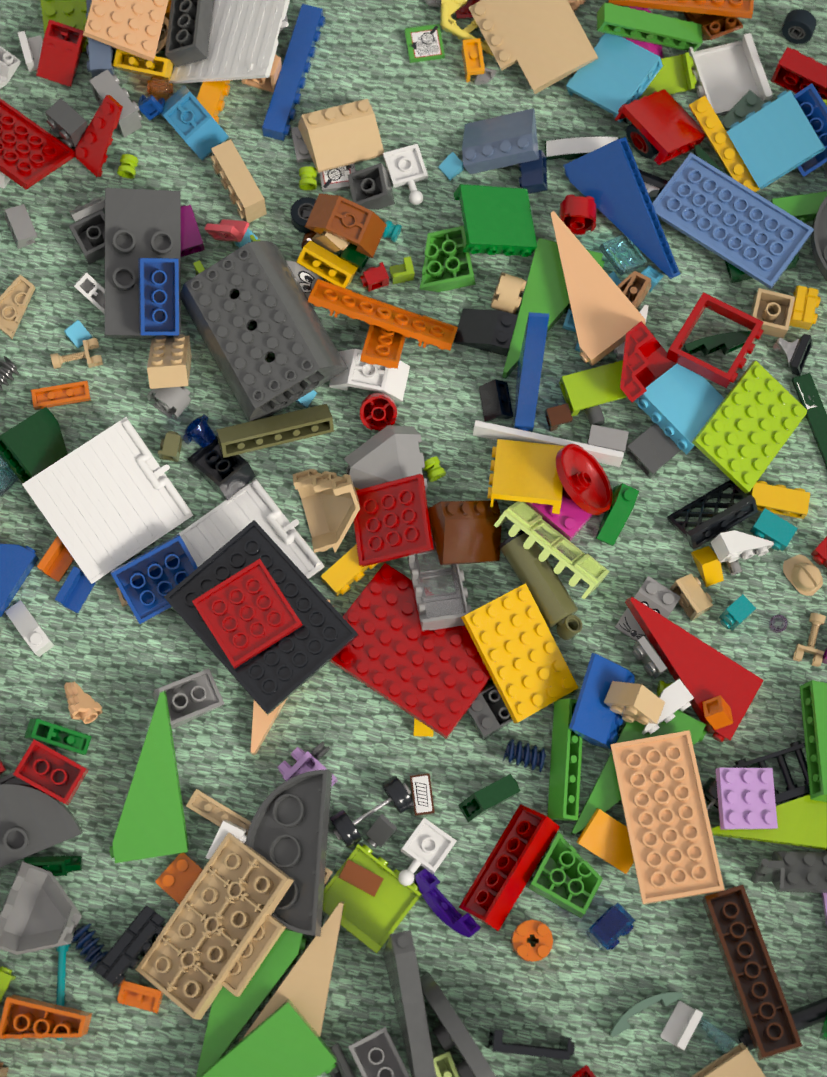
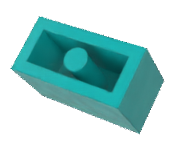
M764 508L750 532L753 533V536L772 541L774 545L771 548L783 551L798 528Z
M742 594L719 616L720 622L726 629L730 628L733 631L755 611L756 607Z

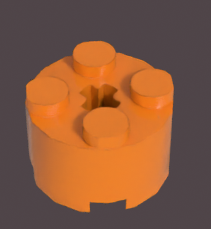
M528 920L515 928L511 937V945L519 958L524 961L534 962L542 960L549 954L553 945V937L546 924L537 920ZM530 935L537 939L534 947L527 943V938H530Z

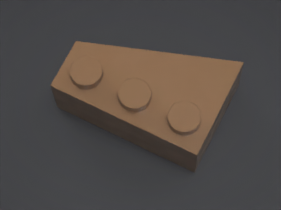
M634 271L617 286L638 310L651 288V278Z

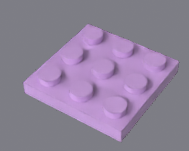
M716 768L720 830L778 829L772 768Z

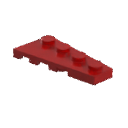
M111 95L105 96L74 150V156L96 177L102 175L103 171L101 169L108 156L106 155L108 146L112 143V134L114 129L117 128L123 106Z

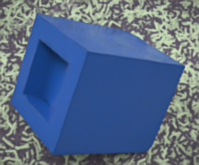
M141 95L138 107L150 121L163 112L165 99L161 98L157 101L153 95L148 98Z

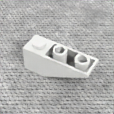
M736 530L720 533L710 542L719 561H728L729 563L739 558L745 560L754 555L763 556L774 545L772 541Z
M680 679L660 693L659 698L665 702L658 723H648V725H645L642 731L643 735L647 732L651 735L660 728L658 726L659 723L662 721L669 722L676 717L674 714L680 709L683 712L691 706L690 701L694 697Z

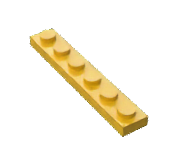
M704 95L689 105L690 110L730 177L754 192L759 191L760 188L706 96Z

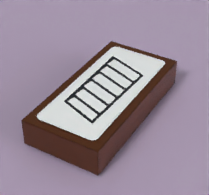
M430 773L410 776L415 816L435 814Z

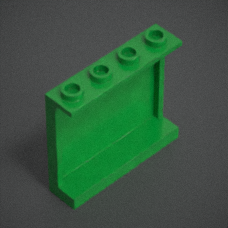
M466 184L458 186L453 194L454 200H460L467 242L463 252L471 254L531 256L537 248V241L527 189Z

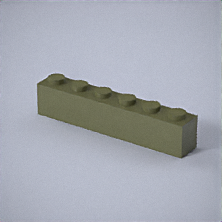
M327 404L216 429L218 443L223 458L331 433L334 432L331 412Z

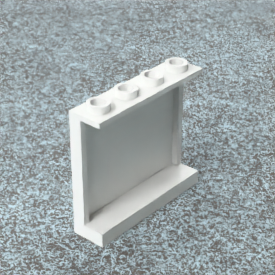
M751 33L744 34L742 41L695 52L693 47L689 48V56L693 59V67L691 68L692 73L696 77L698 97L706 96L717 116L727 114L749 90L765 103L771 100L773 94Z

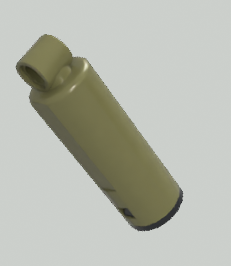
M521 530L516 536L509 537L503 541L499 548L522 585L527 584L549 627L557 625V634L560 638L569 640L578 634L583 627L580 618L574 615L578 608L557 574L554 573V569L549 561L546 559L544 562H541L538 559L542 550L537 542L530 549L523 547L529 535Z

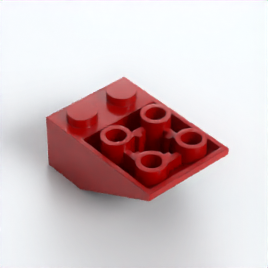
M49 19L36 76L72 87L87 38L83 36L84 31Z

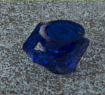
M205 414L193 420L186 427L183 436L184 442L189 444L194 440L202 448L213 442L216 435L208 425L209 418Z

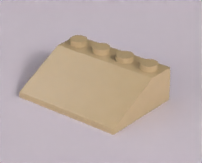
M368 99L303 114L300 117L298 128L318 173L383 156L384 150L375 114Z

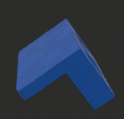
M74 566L54 600L71 611L79 613L96 582L91 584L82 570Z

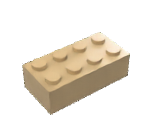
M230 139L211 148L213 156L210 158L213 163L214 172L216 175H220L223 188L225 190L228 189L230 193L229 198L233 205H237V212L240 218L250 223L266 215L265 199L232 140Z
M179 334L173 337L161 335L152 338L147 364L150 389L189 386L192 359L189 336Z

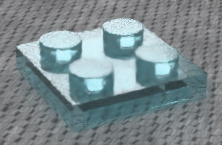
M624 234L599 246V249L620 276L638 269L647 263V260L635 244Z

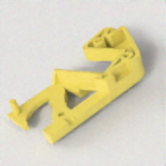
M441 0V28L447 33L450 32L457 36L460 40L477 39L469 34L478 27L475 20L462 30L456 24V20H453L451 17L468 0ZM486 40L484 42L481 41L482 51L494 57Z

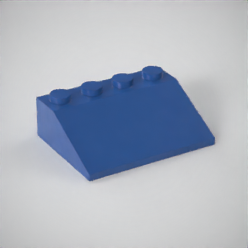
M812 83L795 94L794 97L826 149L797 167L803 177L827 162V106Z
M180 534L112 570L111 575L137 621L141 624L172 607L164 596L196 570L198 566Z
M592 653L569 729L591 745L611 749L610 745L617 743L618 730L623 723V719L620 714L612 712L610 710L611 707L605 704L604 701L612 681L635 683V675L628 669L598 654Z

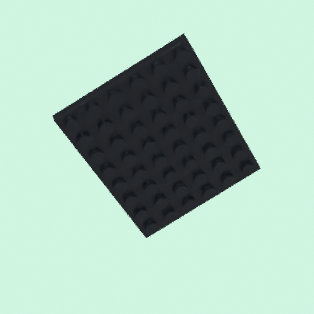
M255 520L249 523L164 596L166 601L267 715L359 636ZM261 559L303 626L234 669L192 601L253 562Z

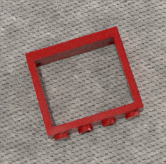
M703 292L670 346L667 359L727 389L730 382L734 383L738 377L737 370L739 368L743 369L747 361L745 358L747 353L751 355L753 352L755 340H760L764 332L762 330L764 322ZM705 308L752 330L727 373L680 350Z

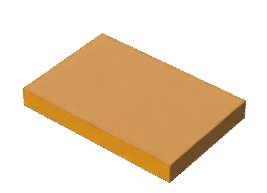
M597 808L578 838L577 843L627 874L634 863L627 827Z

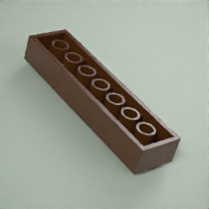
M744 885L704 896L702 902L759 1061L799 1049L802 1043Z

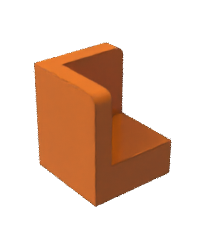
M721 695L702 702L705 718L715 730L733 724L731 708Z

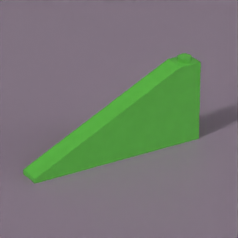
M538 238L537 248L535 249L502 378L506 379L518 366L529 312L549 314L548 332L570 307L557 242ZM587 250L603 269L605 262L601 260L603 254Z
M166 690L161 691L112 846H110V856L115 859V863L184 853L189 850Z
M678 710L674 713L676 717L667 723L665 721L659 723L658 726L660 728L651 735L649 732L644 735L642 734L645 727L644 724L638 721H633V723L626 722L617 743L690 730L692 744L695 745L698 740L700 742L703 740L706 734L704 730L706 724ZM612 751L570 833L573 836L586 827L597 808L606 812L621 800Z
M285 929L240 997L234 996L224 986L212 1002L196 1077L202 1075L223 1057L301 954V950H305L307 938H304L305 934Z
M287 1000L199 1077H317L324 1072L326 1074L331 1072L336 1067L337 1057L292 1002Z

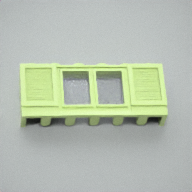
M517 501L508 507L494 526L497 528L507 520L512 521L514 525L508 532L510 537L516 536L520 530H523L529 535L523 544L525 549H530L537 542L544 548L538 557L541 562H544L550 554L559 560L554 568L555 574H560L567 566L575 573L569 580L570 586L574 587L583 579L590 585L583 594V599L587 598L610 572L588 553L582 552L544 521L543 517L525 502Z

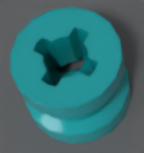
M387 220V226L382 237L390 238L392 242H396L402 225H395L392 221Z

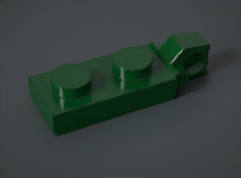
M64 855L24 858V862L50 871L54 876H67L69 872L82 870V856L70 857Z

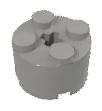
M185 387L155 388L147 395L149 401L153 399L155 402L153 405L155 408L170 418L174 415V419H178L191 402L189 397L190 391Z

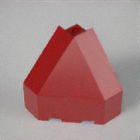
M642 321L626 333L620 389L631 402L645 393L648 385L676 365L675 362L667 359L668 353Z

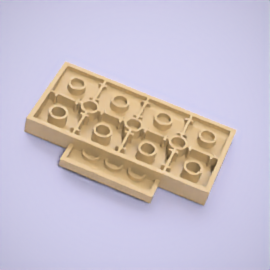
M481 0L468 7L501 70L503 71L518 62L534 94L598 59L567 0Z
M228 832L136 968V971L193 1019L201 1020L223 986L234 996L240 997L285 930L286 926L271 914L294 880Z

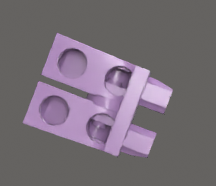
M299 747L290 754L297 761L292 767L286 761H283L277 767L285 781L306 772L328 770L308 751L304 752ZM333 774L331 787L338 781Z

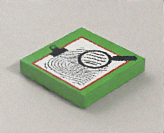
M439 24L404 28L410 63L445 58Z

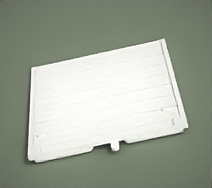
M214 0L207 59L179 67L174 64L169 82L171 84L268 78L279 43L277 38L280 28L289 25L287 21L282 20L286 17L290 0Z
M127 417L22 484L91 584L193 516L183 498L164 473L169 470L170 466H159Z
M256 479L179 533L196 565L199 567L249 523L255 520L308 579L325 567L294 528L299 524V520L295 519L290 523Z

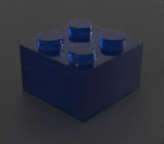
M617 902L585 933L601 950H612L620 942L618 938L621 935H627L634 928L632 924L636 920Z

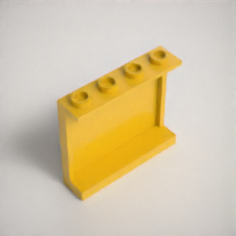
M497 439V446H493L491 457L495 458V460H491L490 471H494V474L490 473L489 485H492V487H488L487 499H491L490 507H493L494 499L552 505V513L560 514L563 485L556 469V455L565 446Z

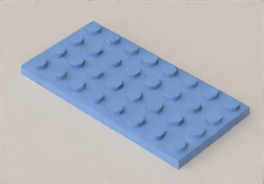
M691 152L652 203L659 219L769 289H772L814 231L812 227Z

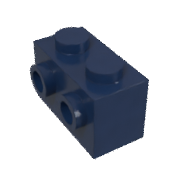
M538 150V160L518 164L521 171L519 185L521 188L527 189L528 194L548 191L547 157L542 150Z

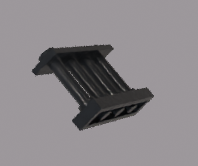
M801 740L791 743L790 748L750 761H746V758L735 761V766L731 767L747 768L758 763L759 768H768L765 761L776 757L787 786L785 788L786 791L779 793L774 786L776 804L810 793L807 761L802 750L806 747L805 743H802ZM795 752L805 778L804 786L798 787L797 784H794L784 757L785 754Z

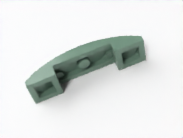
M681 992L659 993L636 1002L615 1021L609 1031L610 1037H615L630 1028L631 1026L627 1019L658 1001H661L663 1006H668L684 997Z

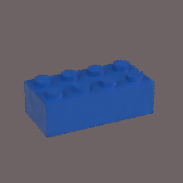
M138 258L139 334L179 335V259Z

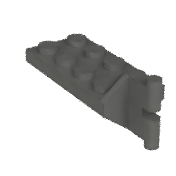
M774 851L771 861L762 859L752 875L751 881L753 883L772 882L777 892L827 893V852Z

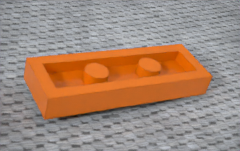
M88 381L31 390L33 408L35 410L91 401Z

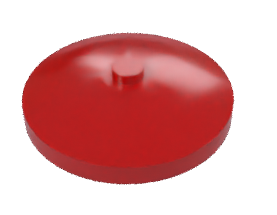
M568 444L560 449L556 455V469L559 479L570 498L582 510L592 515H601L609 510L612 505V489L608 477L599 462L579 445Z

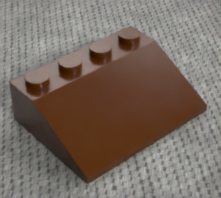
M491 500L440 501L428 508L431 532L440 565L500 561L499 545L501 544L502 524L497 528L494 526L501 516L497 500H494L493 507H490Z

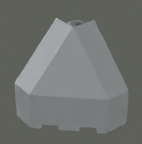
M388 425L346 456L344 460L349 464L346 474L351 476L354 487L363 489L417 474L423 475L422 469L425 468L424 456L419 451V443L422 442L421 434L413 426ZM424 478L425 491H426V490H427V486H428V485H427V478Z
M22 861L0 914V949L20 955L71 944L75 929L82 915L50 871Z

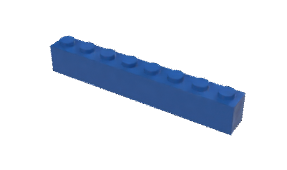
M306 4L301 6L263 123L262 131L265 137L284 141L285 136L290 134L291 125L289 124L296 115L295 105L300 103V89L305 87L306 78L304 77L306 73H309L311 67L309 61L310 58L315 56L316 47L314 46L320 40V27H324L326 17L323 16L322 8Z

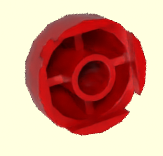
M382 392L372 393L362 401L360 419L368 429L381 431L386 426L393 425L396 421L397 406L389 395Z

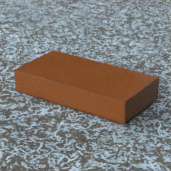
M349 859L339 876L340 879L375 897L384 878Z

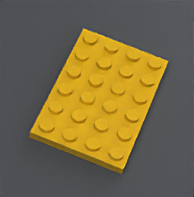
M526 583L461 617L514 724L578 689Z

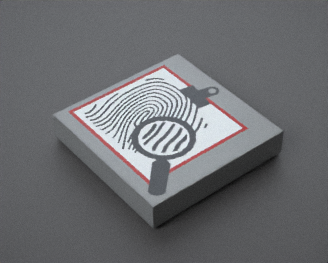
M355 163L319 172L322 193L350 189L348 174L356 172Z

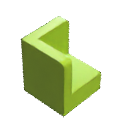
M411 256L403 258V264L389 267L393 284L412 281L415 278Z

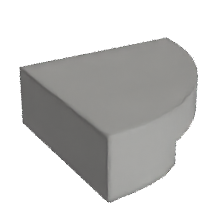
M485 68V74L476 75L474 84L482 85L490 82L495 77L496 70Z

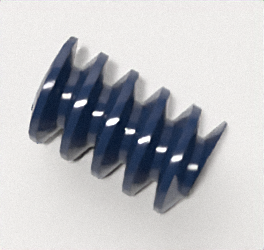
M511 738L507 744L503 761L508 757L509 764H511L516 759V766H519L523 761L524 768L531 764L533 771L539 766V772L541 773L546 757L545 748L542 747L538 752L537 745L530 749L529 743H526L522 747L521 740L515 745L514 738Z
M91 923L77 929L71 942H78L75 946L76 950L83 949L79 955L80 957L87 956L84 963H91L88 967L89 971L94 970L109 952L101 951L105 946L104 944L97 945L100 937H92L96 930L88 931L92 925Z

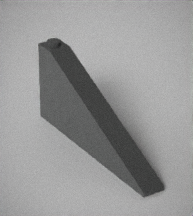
M411 930L390 934L383 956L411 1076L436 1077L416 950Z

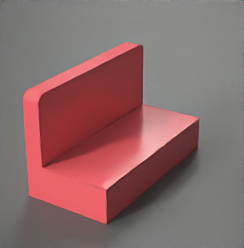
M222 219L220 224L207 223L204 230L216 240L241 242L249 223L247 221Z

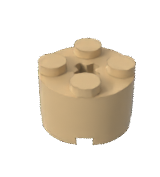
M501 272L498 280L500 282L495 288L490 308L516 314L517 308H519L521 303V294L525 289L527 281Z

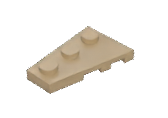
M21 275L0 296V330L11 339H13L35 291V286Z

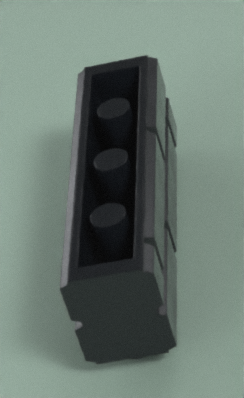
M146 905L93 970L94 976L111 989L116 985L119 987L127 976L124 974L128 969L133 970L139 963V955L142 952L147 953L153 944L151 940L155 935L159 936L165 927L163 926L165 919Z

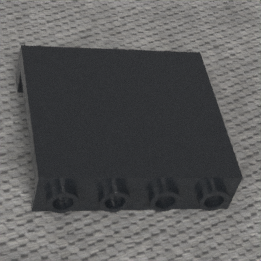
M490 1028L488 1049L493 1052L570 1060V1055L574 1056L575 1043L571 1042L572 1038L560 1035L559 1048L502 1042L503 1030Z

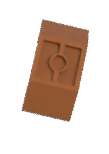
M684 12L687 21L702 24V41L712 40L743 28L738 17Z
M319 193L305 225L306 228L321 235L323 231H326L357 246L356 251L373 258L387 226L373 211L339 195Z

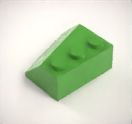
M464 226L427 234L420 290L442 292L476 285L470 253L463 252L464 247L467 245Z
M558 832L528 889L582 918L603 878Z

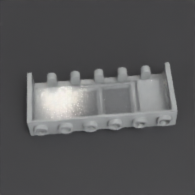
M433 536L434 550L407 556L422 631L463 626L465 624L461 617L472 611L471 606L467 605L466 602L468 591L467 587H463L462 583L464 581L463 570L459 569L458 564L440 565Z

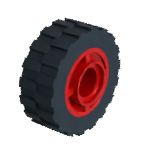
M632 123L626 127L628 141L642 157L651 159L659 153Z

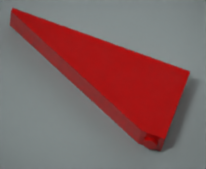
M634 597L626 599L625 604L674 680L680 679L694 697L690 701L691 706L701 722L706 724V730L713 734L712 738L719 742L731 741L764 680ZM721 695L731 708L733 724L715 730L705 718L702 702Z

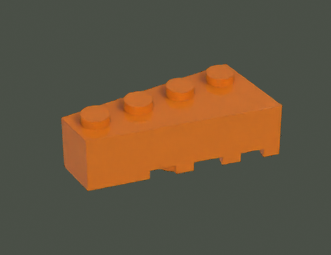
M13 994L6 997L0 1022V1039L82 1037L88 1033L92 1013Z

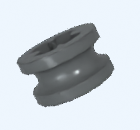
M321 742L311 752V755H315L318 761L330 750L329 747L324 746V742Z

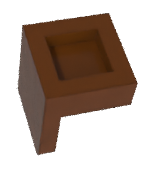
M568 403L547 408L545 411L550 431L557 430L558 425L569 423L573 420Z

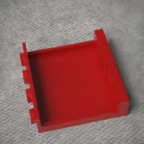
M665 89L658 92L655 91L649 96L645 95L639 100L635 99L629 104H623L615 118L617 121L627 117L659 151V154L654 159L658 165L693 150L694 145H700L706 137L701 126Z

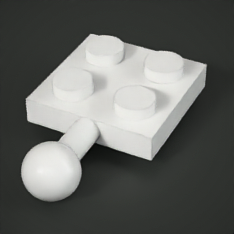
M418 144L383 153L393 188L408 184L411 192L409 201L413 205L421 204L423 194L417 190L415 182L428 179V173Z
M423 818L401 849V852L410 857L413 862L408 869L402 870L399 873L398 880L400 884L404 886L411 885L414 881V873L420 865L434 875L457 840L426 818Z

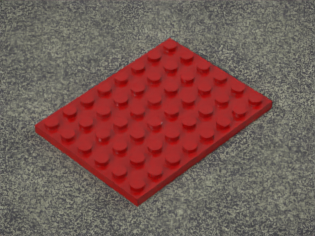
M386 563L383 564L343 615V618L359 636L330 660V662L446 739L491 679L465 625L422 631L412 580ZM424 588L426 597L434 595Z

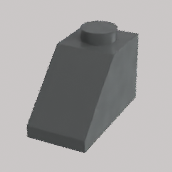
M381 814L366 833L368 837L366 841L374 848L377 846L382 848L397 831V827Z

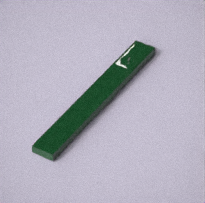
M811 373L794 377L792 383L800 403L807 409L805 416L827 468V413Z

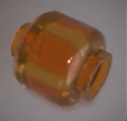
M152 76L150 80H147V95H153L156 100L161 98L167 100L169 94H173V83H169L168 77Z

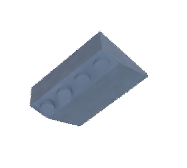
M532 108L465 124L462 157L463 166L468 173L475 174L538 160L539 151L535 109Z

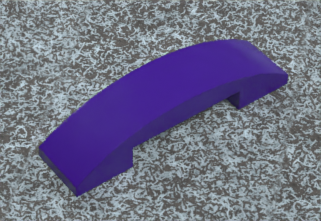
M426 869L416 874L415 879L423 898L431 910L447 926L468 938L481 929L469 913L462 916L438 890L436 886L440 881L435 875Z

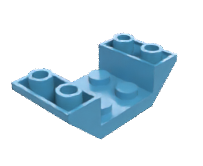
M185 85L165 101L164 110L161 114L202 161L212 153L211 148L229 138Z

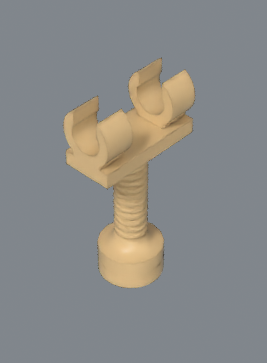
M97 338L82 340L83 352L60 356L58 353L50 354L53 368H61V365L67 361L71 362L82 358L87 359L89 368L103 365L101 355L90 357L89 349L99 348Z
M818 613L810 614L809 622L812 623L808 646L796 645L793 660L802 661L804 652L814 655L812 666H821L824 651L814 649L819 627L824 625L826 616Z

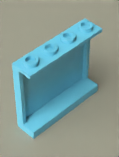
M605 33L600 37L598 44L594 48L598 59L577 70L575 75L568 80L566 88L569 95L572 96L575 93L612 113L614 118H616L619 113L618 110L623 104H629L633 100L640 98L663 67L660 56L621 36Z
M791 90L780 93L777 96L778 99L772 103L771 101L766 102L761 106V110L756 113L755 111L745 116L746 119L744 121L732 124L729 127L730 130L727 131L728 136L760 189L770 185L826 149Z
M676 364L646 387L647 391L638 397L635 402L664 431L665 435L670 437L677 447L687 455L695 446L692 441L725 398L703 376Z

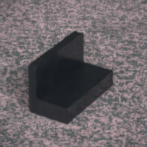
M494 379L479 386L484 421L489 422L496 418L510 419L514 417L508 383L506 381Z

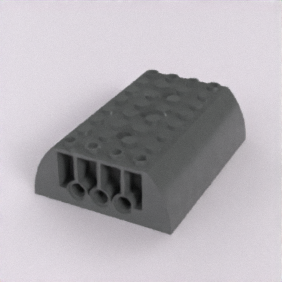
M269 241L248 242L184 283L180 293L181 301L248 422L271 417L348 369L275 243ZM239 290V297L231 299L232 292ZM253 321L257 322V328L250 331L249 324ZM274 353V361L267 362V355Z

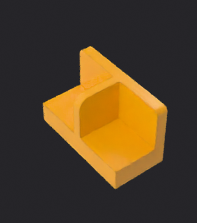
M480 38L462 40L466 82H470V75L485 74Z

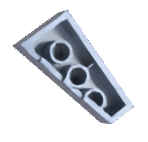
M86 0V3H87L86 20H87V16H88V12H89V8H90V5H91V1H92V0ZM87 37L89 43L86 46L87 55L89 56L87 71L91 72L92 78L107 69L113 75L114 47Z

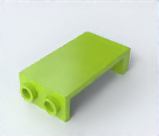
M689 52L662 58L663 67L639 99L663 89L669 94L695 89L696 77L692 73L693 59L689 56Z
M623 360L561 377L559 386L565 403L569 405L572 417L577 416L582 409L627 398L620 389Z

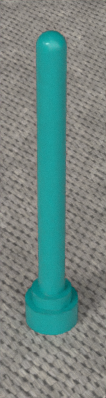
M71 944L56 947V952H58L56 1005L65 1006L66 951L69 950Z

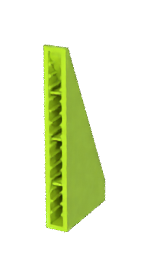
M809 794L776 806L778 829L720 830V826L711 828L712 835L827 850V802L811 800Z

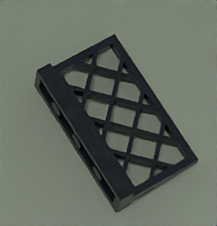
M729 480L667 516V519L689 541L690 547L695 550L717 537L720 533L727 531L754 515L758 510L755 498L752 495H746L737 485ZM728 488L733 490L732 493H723ZM711 498H717L716 503H710L707 501ZM721 499H730V503L720 502ZM734 499H742L741 501L734 503ZM694 508H701L700 512H691ZM705 508H715L714 512H705ZM719 508H727L720 513L718 512ZM685 517V521H676L675 519ZM690 517H699L698 522L688 521ZM703 518H710L707 521L702 522ZM687 527H695L688 532L686 531Z

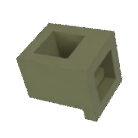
M168 431L165 439H161L160 450H158L160 459L179 461L183 442L179 433Z

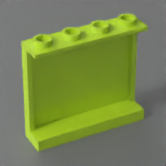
M357 844L354 851L324 888L322 910L330 916L340 901L344 902L340 925L377 954L388 940L390 934L395 931L422 894L415 883L409 886L400 884L398 880L400 872L397 869L392 871L387 867L389 863L380 856L378 859L371 854L373 851L368 846L363 844L361 847ZM348 859L384 878L375 897L339 878Z

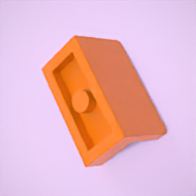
M58 536L37 565V568L52 579L60 582L74 559Z

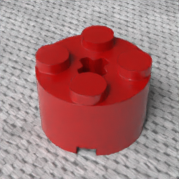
M567 195L560 204L559 218L574 235H584L586 231L590 230L592 232L596 227V203L591 196Z

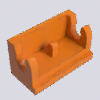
M124 980L121 984L117 1001L120 1004L158 1013L163 993L159 989Z

